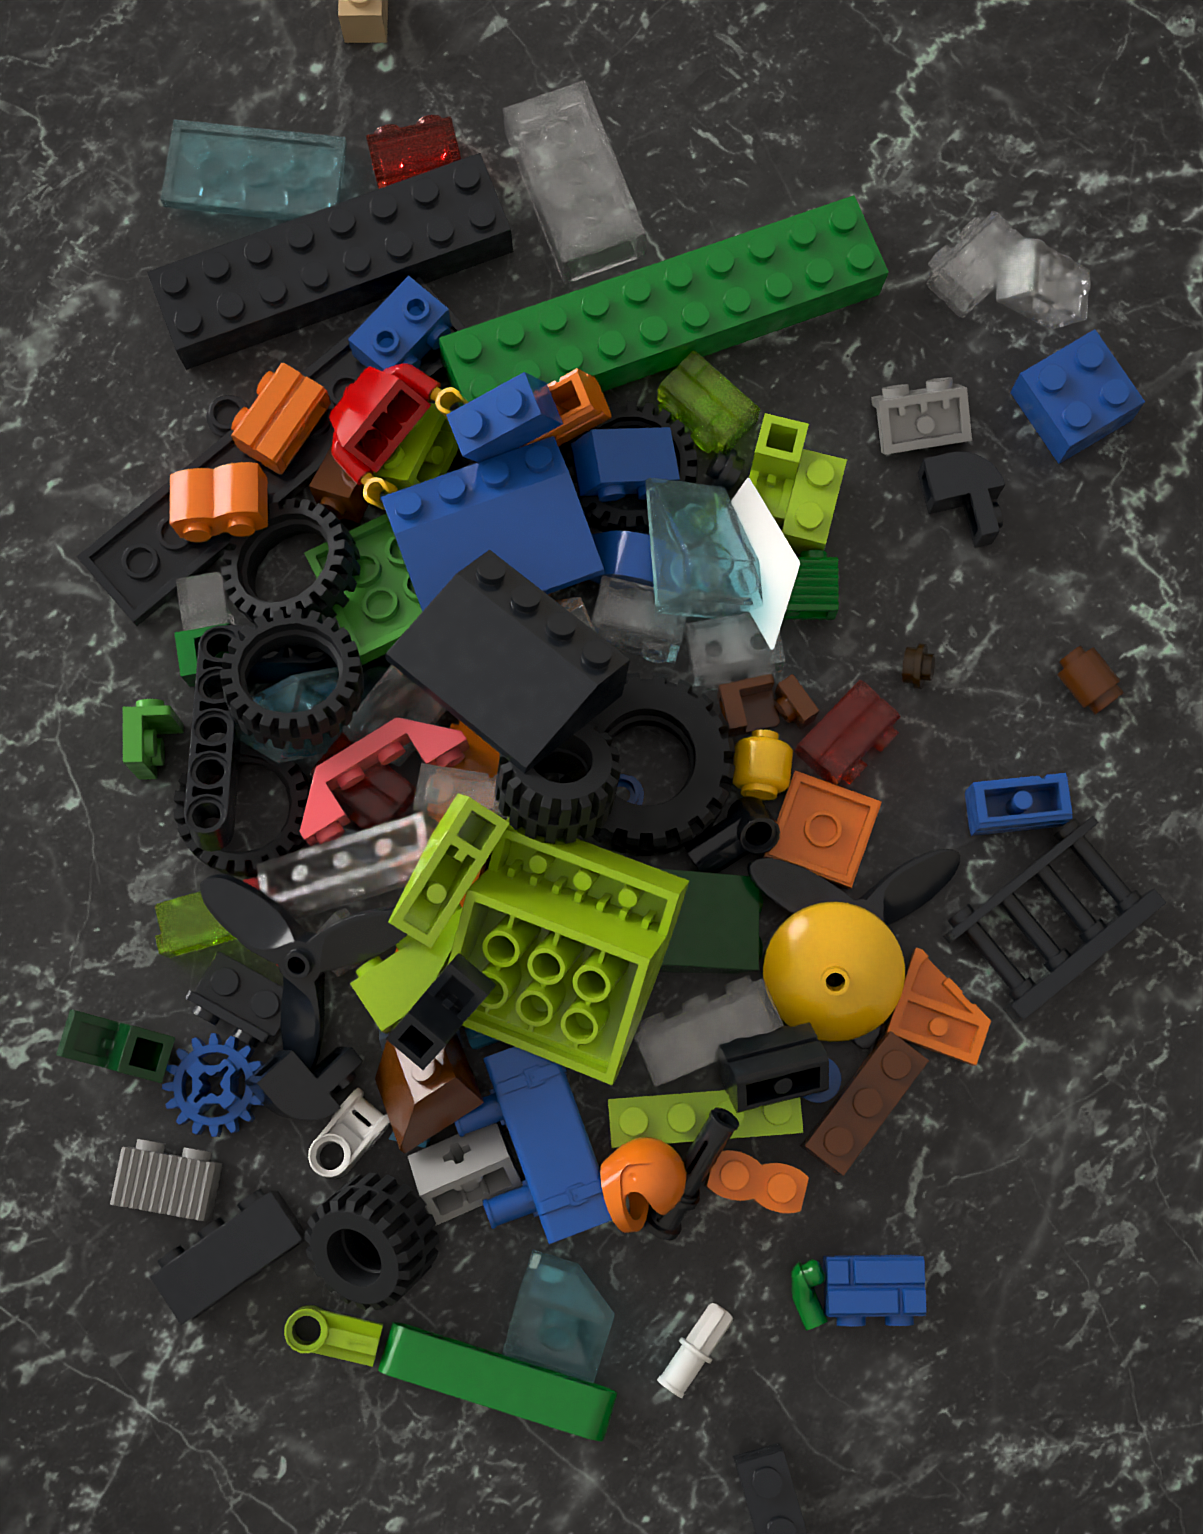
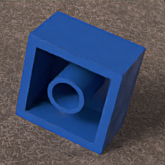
M1096 329L1021 372L1010 392L1058 464L1132 421L1145 403V400Z

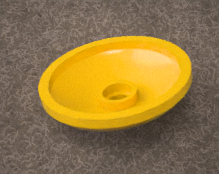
M824 902L799 910L787 918L775 931L766 949L763 963V979L772 1007L787 1025L792 1027L810 1022L818 1040L846 1041L873 1031L894 1011L904 988L905 964L895 935L879 917L857 905L843 902ZM832 973H839L844 977V981L840 986L832 987L827 984V977Z

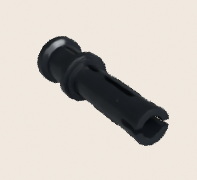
M719 1107L711 1110L707 1121L682 1161L684 1162L687 1178L685 1192L679 1203L666 1215H661L651 1205L648 1206L644 1227L654 1236L670 1241L676 1239L682 1230L681 1221L688 1211L695 1209L699 1203V1188L716 1163L730 1137L739 1127L738 1119L728 1110Z

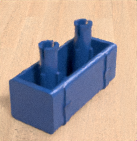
M515 1046L483 1058L493 1089L489 1090L490 1095L482 1097L484 1101L482 1105L455 1121V1126L459 1136L463 1137L467 1133L501 1122L502 1126L507 1125L525 1176V1180L522 1181L523 1186L490 1199L482 1200L491 1228H497L499 1225L533 1213L534 1218L539 1216L548 1243L551 1244L612 1221L602 1192L600 1168L566 1077V1067Z

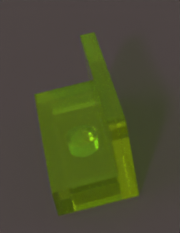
M200 891L155 905L161 934L156 935L155 939L159 954L167 958L236 939L210 913L203 902Z

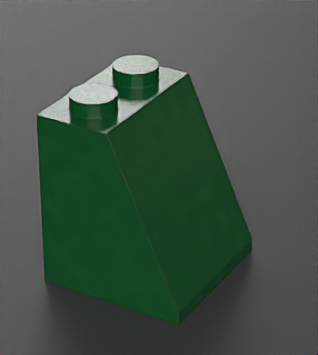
M660 869L689 880V884L659 972L739 974L758 971L759 961L763 952L762 940L759 937V915L763 907V896L761 891L753 884L751 878L743 875Z

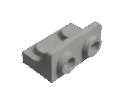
M951 377L927 380L926 388L910 391L908 384L887 386L882 388L883 395L871 397L872 406L877 410L881 453L883 454L972 441L967 387L953 384V378Z

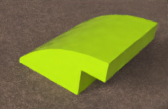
M508 825L493 849L488 869L467 890L448 962L449 964L460 953L496 984L490 994L467 1018L462 1026L613 1085L658 976L681 910L689 880L577 838L576 842L565 844L563 839H556L555 844L544 843L545 837L537 835L533 840L525 836L524 828L521 827L515 830L511 825Z

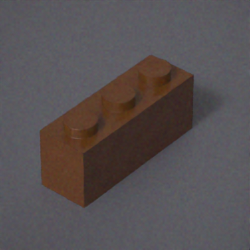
M890 1031L883 1034L800 1147L837 1176H844L929 1060Z

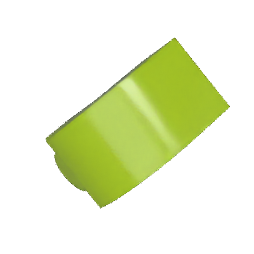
M765 413L749 478L778 526L783 527L809 424Z

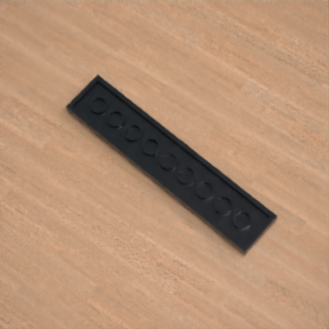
M419 276L415 279L418 284L445 305ZM449 309L452 324L450 328L451 333L466 329L463 323ZM365 321L301 372L303 376H307L327 390L331 404L282 475H279L260 461L253 459L237 448L231 437V434L234 432L232 429L183 470L193 468L215 469L222 465L238 462L258 463L268 480V514L270 513L269 504L278 501L282 506L285 505L286 499H292L308 486L314 478L332 445L335 430L329 415L343 397L346 387L354 383L367 368L353 356L348 338ZM431 348L420 360L419 370L436 380L445 370L440 360V348L436 350ZM169 480L76 557L132 622L138 626L222 557L225 550L233 548L229 544L233 535L223 532L212 536L205 542H190L180 538L170 525Z

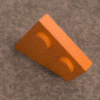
M913 949L905 972L902 995L894 1011L891 1013L885 1033L891 1031L906 1042L972 1066L977 1065L991 1020L976 1004H972L963 995L962 990L928 959L929 956L922 949Z

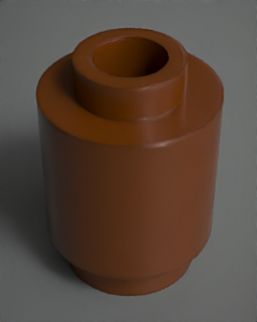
M1080 645L1059 661L1064 669L1057 676L1084 709L1088 706L1094 715L1124 693L1118 685L1121 680L1094 647L1085 651Z

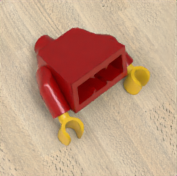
M408 363L391 366L383 371L373 367L366 368L354 383L346 387L343 397L329 415L335 430L331 450L334 460L357 485H364L363 496L365 500L384 510V505L380 501L381 492L385 490L391 494L399 490L394 484L374 477L373 473L378 472L430 408L432 400L435 401L437 409L446 419V415L451 412L449 409L454 403L461 402L464 405L469 403L457 389L452 387L440 389L441 383Z

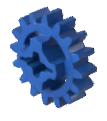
M211 1033L209 1045H205L200 1038L195 1037L192 1039V1052L181 1048L177 1049L176 1053L181 1059V1063L179 1066L167 1065L166 1067L169 1073L175 1075L174 1082L162 1084V1089L174 1092L175 1098L169 1100L165 1105L167 1109H181L182 1112L176 1120L179 1125H184L193 1120L192 1133L201 1135L208 1125L211 1137H220L223 1125H226L231 1133H237L240 1131L238 1119L242 1118L248 1122L255 1120L253 1113L249 1110L252 1104L264 1105L247 1085L244 1096L239 1093V1077L244 1073L245 1080H247L264 1065L262 1061L250 1062L249 1059L255 1050L252 1046L247 1045L238 1051V1038L230 1036L226 1040L225 1045H222L220 1034ZM217 1053L229 1056L227 1059H223L219 1065H210L202 1059L205 1056ZM189 1074L192 1077V1093L187 1097L186 1080ZM210 1076L224 1077L220 1082L221 1088L224 1089L221 1095L207 1093L212 1087L207 1081ZM213 1105H221L230 1112L220 1117L202 1115L204 1111H208Z

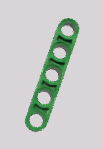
M392 1322L378 1367V1371L388 1376L583 1438L601 1442L605 1439L618 1394L616 1391L596 1383L400 1322Z

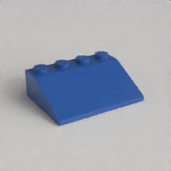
M554 436L381 497L422 612L456 573L488 550L494 552L546 594L605 574L571 476Z

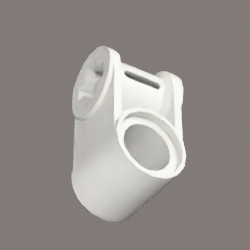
M360 1088L354 1090L341 1104V1108L335 1112L329 1124L309 1148L308 1160L310 1166L323 1177L336 1179L346 1175L391 1125L388 1115H383L364 1099V1091ZM355 1113H360L371 1123V1126L368 1127L355 1116ZM338 1143L343 1148L344 1160L336 1169L327 1170L320 1162V1152L327 1144Z

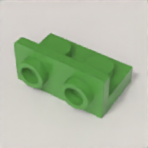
M142 699L136 701V707H123V763L139 780L157 779V766L164 765L163 738H157V734L184 733L183 722L171 706L164 705L163 700Z

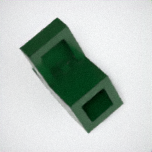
M70 1009L56 1055L162 1083L175 1037Z

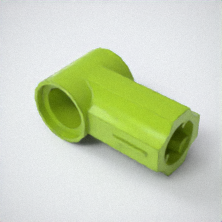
M305 1305L298 1308L288 1318L285 1324L284 1336L287 1344L299 1353H316L373 1367L383 1324L326 1311L316 1305ZM311 1316L319 1322L321 1334L317 1340L307 1342L297 1336L295 1323L298 1318Z

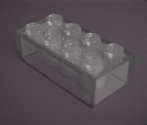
M585 80L503 108L506 137L563 283L567 284L644 257L646 255V232Z

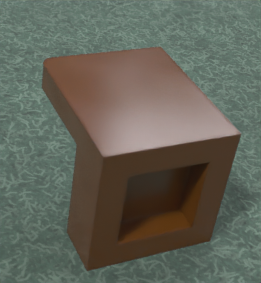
M773 674L719 685L717 698L721 714H723L728 724L727 733L729 738L752 733L754 730L775 728L779 725L780 719L774 704L775 699L772 691L775 683Z

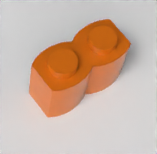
M253 462L230 463L215 469H186L171 474L170 525L180 538L190 542H205L212 536L223 532H228L233 536L244 537L268 527L267 476L259 464Z
M726 1150L721 1152L716 1163L709 1171L705 1186L716 1195L730 1200L745 1201L752 1199L763 1208L775 1212L796 1213L801 1211L809 1177L799 1169L787 1164H760L756 1159L745 1153Z

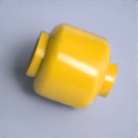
M754 730L751 737L743 738L735 744V771L732 783L741 789L742 796H753L760 800H774L777 798L778 793L788 789L791 778L793 749L786 742L779 740L778 733L771 730Z

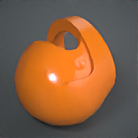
M639 1137L622 1144L603 1161L600 1170L601 1187L608 1212L617 1228L624 1233L637 1232L643 1228L649 1204L657 1213L666 1215L679 1203L685 1192L687 1176L684 1162L673 1147L656 1138ZM627 1196H628V1199H629L630 1214H629V1212H628V1210H627V1206H626V1198H627Z

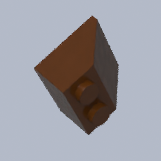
M457 1033L424 1070L419 1068L389 1041H386L375 1081L399 1149L404 1154L484 1103Z

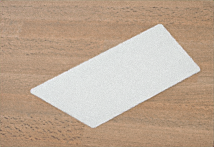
M747 478L708 534V540L768 646L773 650L800 567V561L751 479Z

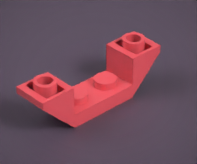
M399 717L394 718L316 766L299 832L310 846L318 842L320 846L330 844L345 833L343 827L351 822L332 790L339 786L341 790H346L356 785L366 776L364 773L366 769L379 761L381 765L393 762L405 753L404 746L410 742L430 772L438 767L442 772L446 771L465 758L463 752L469 749L466 737L462 731Z

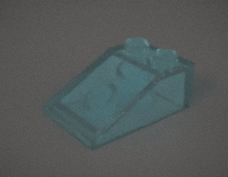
M651 477L645 480L656 613L732 620L763 607L759 560L725 488Z

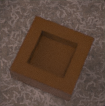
M794 674L779 682L774 693L777 697L774 700V704L787 723L794 721L800 730L815 721L819 709Z

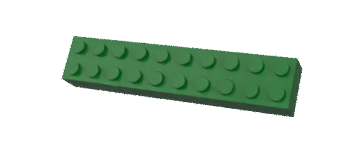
M853 195L439 337L440 360L451 387L457 389L468 402L523 372L549 384L553 381L559 382L560 377L576 368L595 377L602 392L878 296L889 271L857 199ZM458 402L459 407L464 405L463 403Z

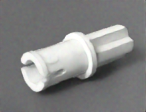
M709 1304L687 1338L681 1337L679 1339V1342L682 1344L657 1381L678 1397L683 1398L684 1392L704 1363L710 1364L712 1362V1358L709 1356L733 1322L731 1314L718 1304Z

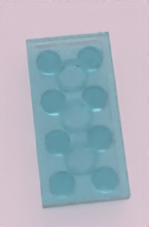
M174 119L161 201L166 208L293 220L339 203L347 142L345 137Z

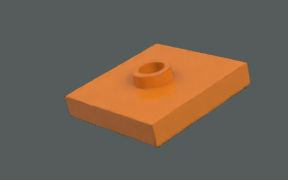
M795 770L776 821L780 829V838L776 846L766 852L763 858H773L798 865L819 875L828 882L851 889L882 801Z

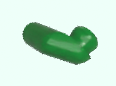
M814 1259L809 1260L805 1264L797 1263L791 1271L792 1299L806 1331L828 1322L814 1290V1286L820 1285L825 1281V1274L819 1261Z

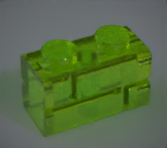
M695 350L658 387L657 400L660 402L658 405L660 411L664 408L671 413L672 420L676 421L679 419L692 430V440L706 453L714 450L716 453L719 451L725 454L758 421L760 408Z

